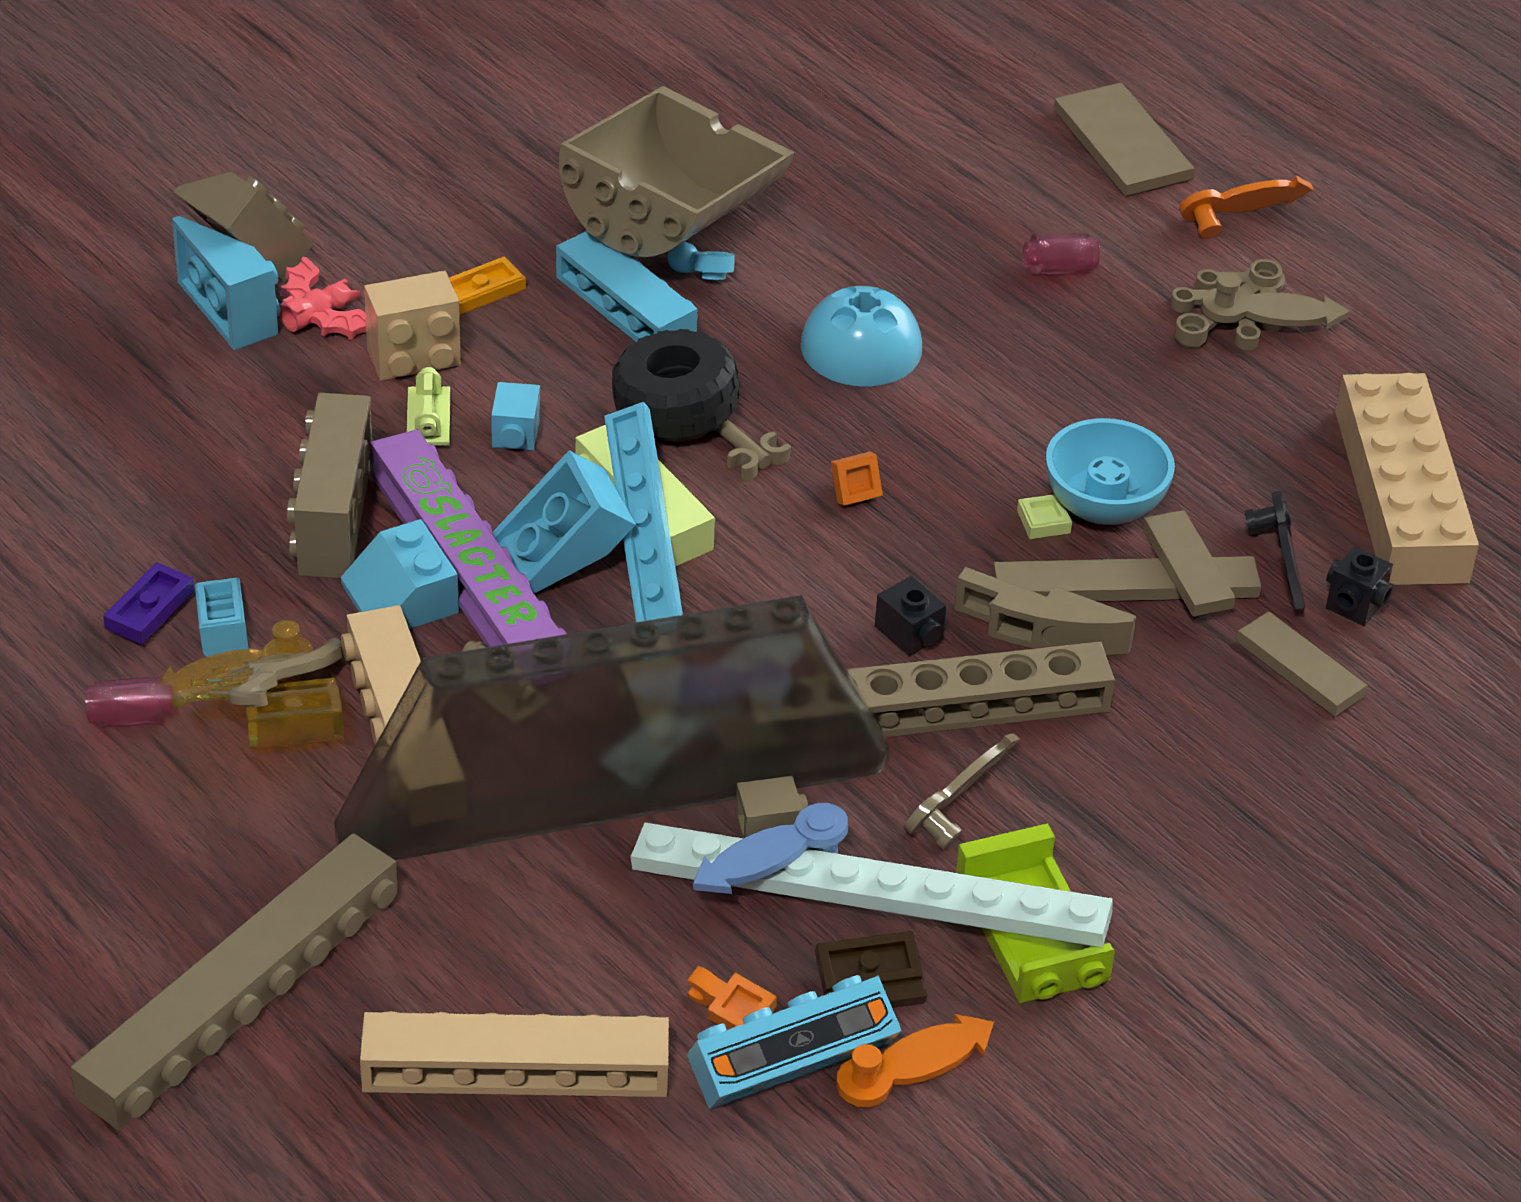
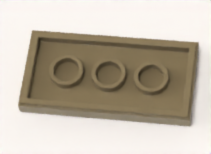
M1122 82L1055 98L1054 111L1125 196L1193 179L1195 168Z

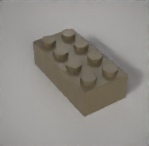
M318 393L315 410H308L306 415V436H309V439H302L300 444V465H303V468H296L294 472L293 490L297 497L289 498L287 523L295 525V531L292 530L290 535L289 553L290 557H297L299 576L341 578L355 561L369 487L370 442H372L370 396Z

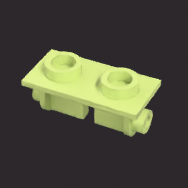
M426 367L417 374L416 386L408 387L407 432L418 429L428 444L449 445L450 386H441L440 374L434 368Z

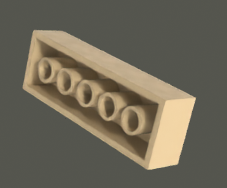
M1365 373L1343 375L1335 413L1375 555L1393 564L1389 582L1394 585L1470 583L1479 544L1426 374Z

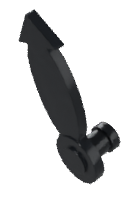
M1281 491L1272 492L1274 506L1258 510H1244L1248 530L1251 536L1259 534V531L1278 527L1295 609L1304 608L1305 602L1291 539L1292 523L1286 500L1284 501Z

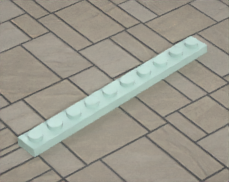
M644 823L631 854L632 870L694 880L704 856L713 863L720 853L743 838ZM806 849L791 864L771 875L741 885H730L1102 948L1113 912L1112 898Z

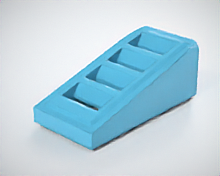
M228 578L195 584L203 654L206 657L247 651L248 639L240 578Z

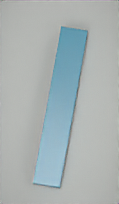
M641 402L605 415L604 418L615 488L636 524L623 538L637 632L638 636L645 643L685 629L651 414L648 406Z

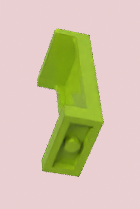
M1048 823L959 844L956 873L1071 892L1052 856L1055 836ZM982 928L1019 1003L1036 999H1048L1056 994L1080 988H1093L1101 983L1110 981L1115 954L1110 943L1104 944L1102 948Z

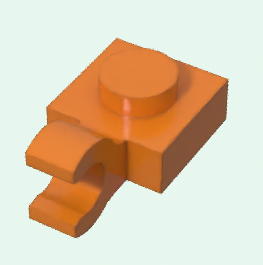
M697 966L687 980V984L692 986L687 996L700 1005L709 1006L707 1009L708 1019L718 1025L725 1024L727 1030L743 1025L742 1019L757 1010L770 1007L773 1012L777 1006V996L736 972L726 983L707 969Z

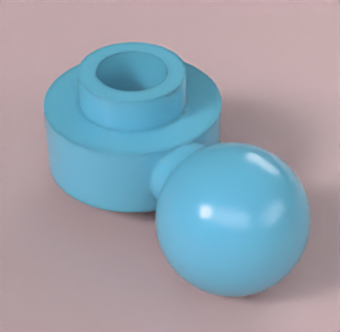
M682 242L668 252L669 266L676 272L702 271V278L711 280L726 279V273L734 272L735 254L698 252L697 248L689 242Z

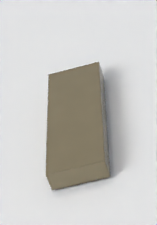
M1185 510L1145 517L1143 531L1192 616L1233 609L1236 597Z
M1270 611L1238 630L1237 643L1334 717L1365 697L1367 684Z

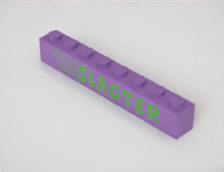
M418 429L370 442V476L403 524L422 519L458 574L459 607L482 641L488 645V649L500 658V667L507 663L523 676H529L534 679L535 683L565 675L566 655L570 653V643L566 632L562 628L558 629L552 621L545 602L542 600L538 601L533 594L528 578L524 573L519 574L514 567L509 551L504 546L500 547L495 540L490 524L486 520H481L475 511L471 497L468 494L464 495L452 470L446 469L439 460L435 446L428 444Z

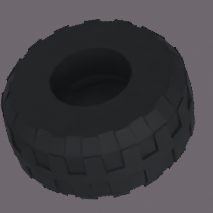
M689 329L664 330L650 336L646 335L638 339L633 345L630 344L619 357L616 364H614L612 369V393L615 407L619 411L644 402L650 409L655 441L683 442V440L704 437L705 434L720 428L737 407V401L739 400V378L734 356L730 353L729 348L719 340L713 339L707 333L700 331L694 332Z

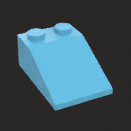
M177 216L172 218L178 283L233 350H237L278 335L277 317L280 316L281 310L275 295V284H278V274L273 263L270 260L266 261L253 246L184 217Z
M569 450L493 531V536L500 547L504 546L507 548L512 564L519 574L524 573L526 575L531 591L535 594L607 556L636 524L605 468Z

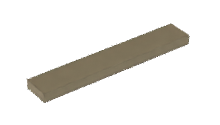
M1254 556L1212 557L1236 598H1259L1261 583ZM1159 558L994 562L993 565L994 578L1046 597L1053 586L1094 601L1182 599Z

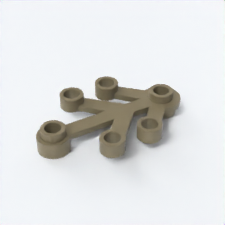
M1269 259L1254 261L1246 272H1230L1240 277L1241 287L1238 293L1244 296L1256 293H1276L1282 290L1285 283L1282 267L1277 262ZM1203 269L1197 273L1196 290L1188 287H1178L1173 290L1171 308L1176 312L1185 313L1177 318L1174 333L1180 347L1187 350L1200 348L1207 340L1208 331L1220 323L1208 318L1205 314L1199 315L1189 312L1194 310L1195 304H1202L1203 296L1207 291L1217 288V276L1223 272ZM1244 317L1237 321L1238 327L1236 329L1235 344L1243 350H1254L1259 346L1261 331L1255 326L1254 320ZM1259 322L1260 327L1269 332H1277L1283 328L1280 325Z

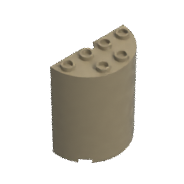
M661 86L561 143L559 174L569 205L590 235L618 252L631 256L649 257L663 254L673 249L773 185L786 172L795 152L740 124L727 130L720 124L718 113L665 86Z

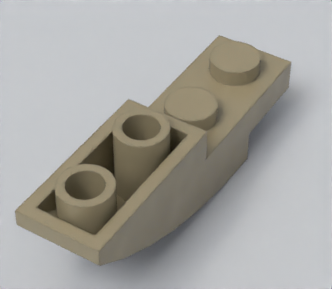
M967 567L963 569L957 580L954 610L989 622L988 636L1033 649L1100 641L1106 655L1127 654L1132 648L1136 616L1056 586H1053L1046 597Z

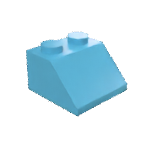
M422 519L379 532L341 576V584L359 612L400 605L409 629L459 613L458 574Z

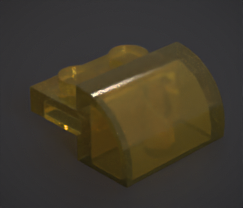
M335 678L278 683L277 686L266 691L268 705L260 707L244 705L250 750L344 740L342 706Z

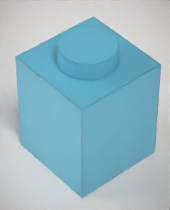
M498 382L491 415L492 447L534 451L540 421V385Z

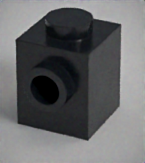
M909 576L877 594L874 627L910 657L925 647L935 645L943 638L946 605L912 576Z

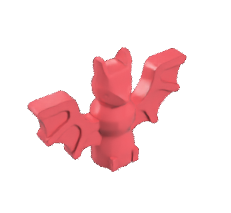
M302 257L301 262L297 266L286 268L285 278L288 280V283L281 286L280 296L287 298L283 299V303L280 304V318L288 330L295 332L311 323H315L320 327L322 336H326L328 333H340L347 336L349 340H353L357 334L366 333V314L363 310L335 311L360 297L359 291H352L347 287V279L326 286L323 290L317 288L311 290L310 288L319 281L320 271L307 257Z

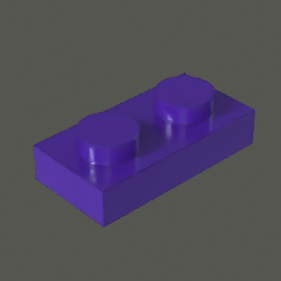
M156 562L103 615L105 629L142 645L195 591L193 577Z

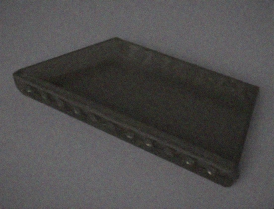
M798 595L422 658L334 821V834L337 846L354 833L392 859L401 860L736 800L737 783L793 776L797 789L870 776L881 772L885 768L888 760L889 746L881 725L804 597Z

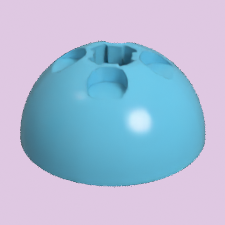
M851 286L837 290L825 297L812 310L806 320L800 344L804 359L817 373L838 383L861 387L885 385L905 377L915 369L922 355L921 332L913 313L895 295L872 286Z
M1097 418L1073 423L1060 430L1051 439L1046 451L1047 476L1056 497L1076 516L1088 522L1101 525L1125 524L1149 513L1167 493L1175 469L1173 455L1160 437L1140 425L1118 419Z

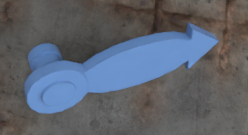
M816 803L807 806L800 811L793 825H780L747 836L720 853L713 863L704 856L694 879L693 889L732 894V887L730 885H741L771 875L799 858L807 847H810L811 850L838 854V843L848 833V817L844 810L830 803Z

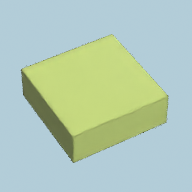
M1055 494L1018 499L1017 512L1029 539L1071 533V518L1066 507Z

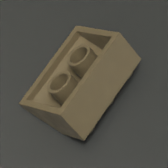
M227 172L180 185L173 192L213 230L255 247L266 261L270 260L273 263L278 279L283 282L286 280V268L297 266L313 245L302 233L305 225L286 212L287 208L273 196L267 194L269 190L251 176H248L244 181L234 173Z

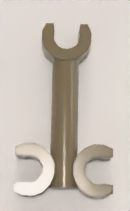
M728 419L723 422L720 428L715 430L736 448L728 453L727 468L731 470L743 465L741 466V480L744 482L750 481L757 476L758 467L765 469L770 464L779 465L790 459L791 445L787 443L781 447H776L777 434L775 432L764 434L760 438L759 446Z

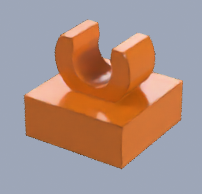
M866 452L830 461L837 503L844 506L883 496L877 455L875 453Z

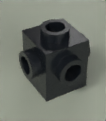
M1353 546L1342 560L1337 558L1328 571L1326 582L1330 584L1325 609L1365 627L1380 607L1383 608L1392 595L1394 584L1389 581L1393 564Z

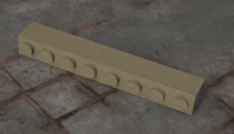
M351 834L72 1065L71 1074L75 1099L118 1131L133 1118L142 1116L154 1100L171 1086L181 1083L195 1065L207 1055L210 1056L216 1053L228 1037L242 1025L250 1024L262 1008L278 995L285 994L292 987L295 980L312 966H317L323 962L329 951L346 937H351L357 933L363 922L379 909L386 908L394 900L396 894H398L396 861L356 834Z

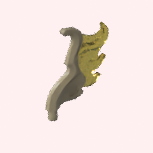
M331 638L324 645L306 653L269 655L258 657L259 660L237 661L213 668L210 674L191 679V687L172 694L170 697L171 705L182 708L185 703L193 701L226 700L235 705L266 706L268 705L266 691L277 686V681L315 672L341 659V652L343 651L341 641L337 638Z

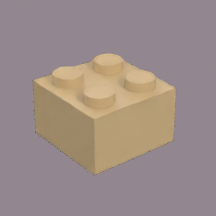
M446 271L364 285L367 350L380 381L418 374L426 367L439 370L461 365L459 300Z

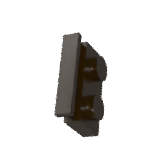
M913 931L818 943L816 945L815 955L824 995L834 992L832 987L847 978L859 975L863 982L879 976L892 1008L925 1004L927 992L922 982L923 974Z

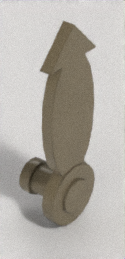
M1223 272L1217 276V288L1209 290L1204 294L1201 306L1203 313L1208 318L1221 323H1234L1247 317L1257 322L1280 326L1302 327L1325 323L1326 329L1348 318L1350 313L1349 310L1325 295L1323 302L1312 297L1289 293L1267 292L1244 296L1238 293L1241 285L1240 277L1230 272Z
M1014 733L1005 735L1001 742L994 745L975 760L944 790L938 791L926 799L911 814L903 827L911 835L924 827L937 840L936 844L942 850L947 848L963 830L956 823L952 824L940 812V809L951 803L992 766H995L1020 739Z

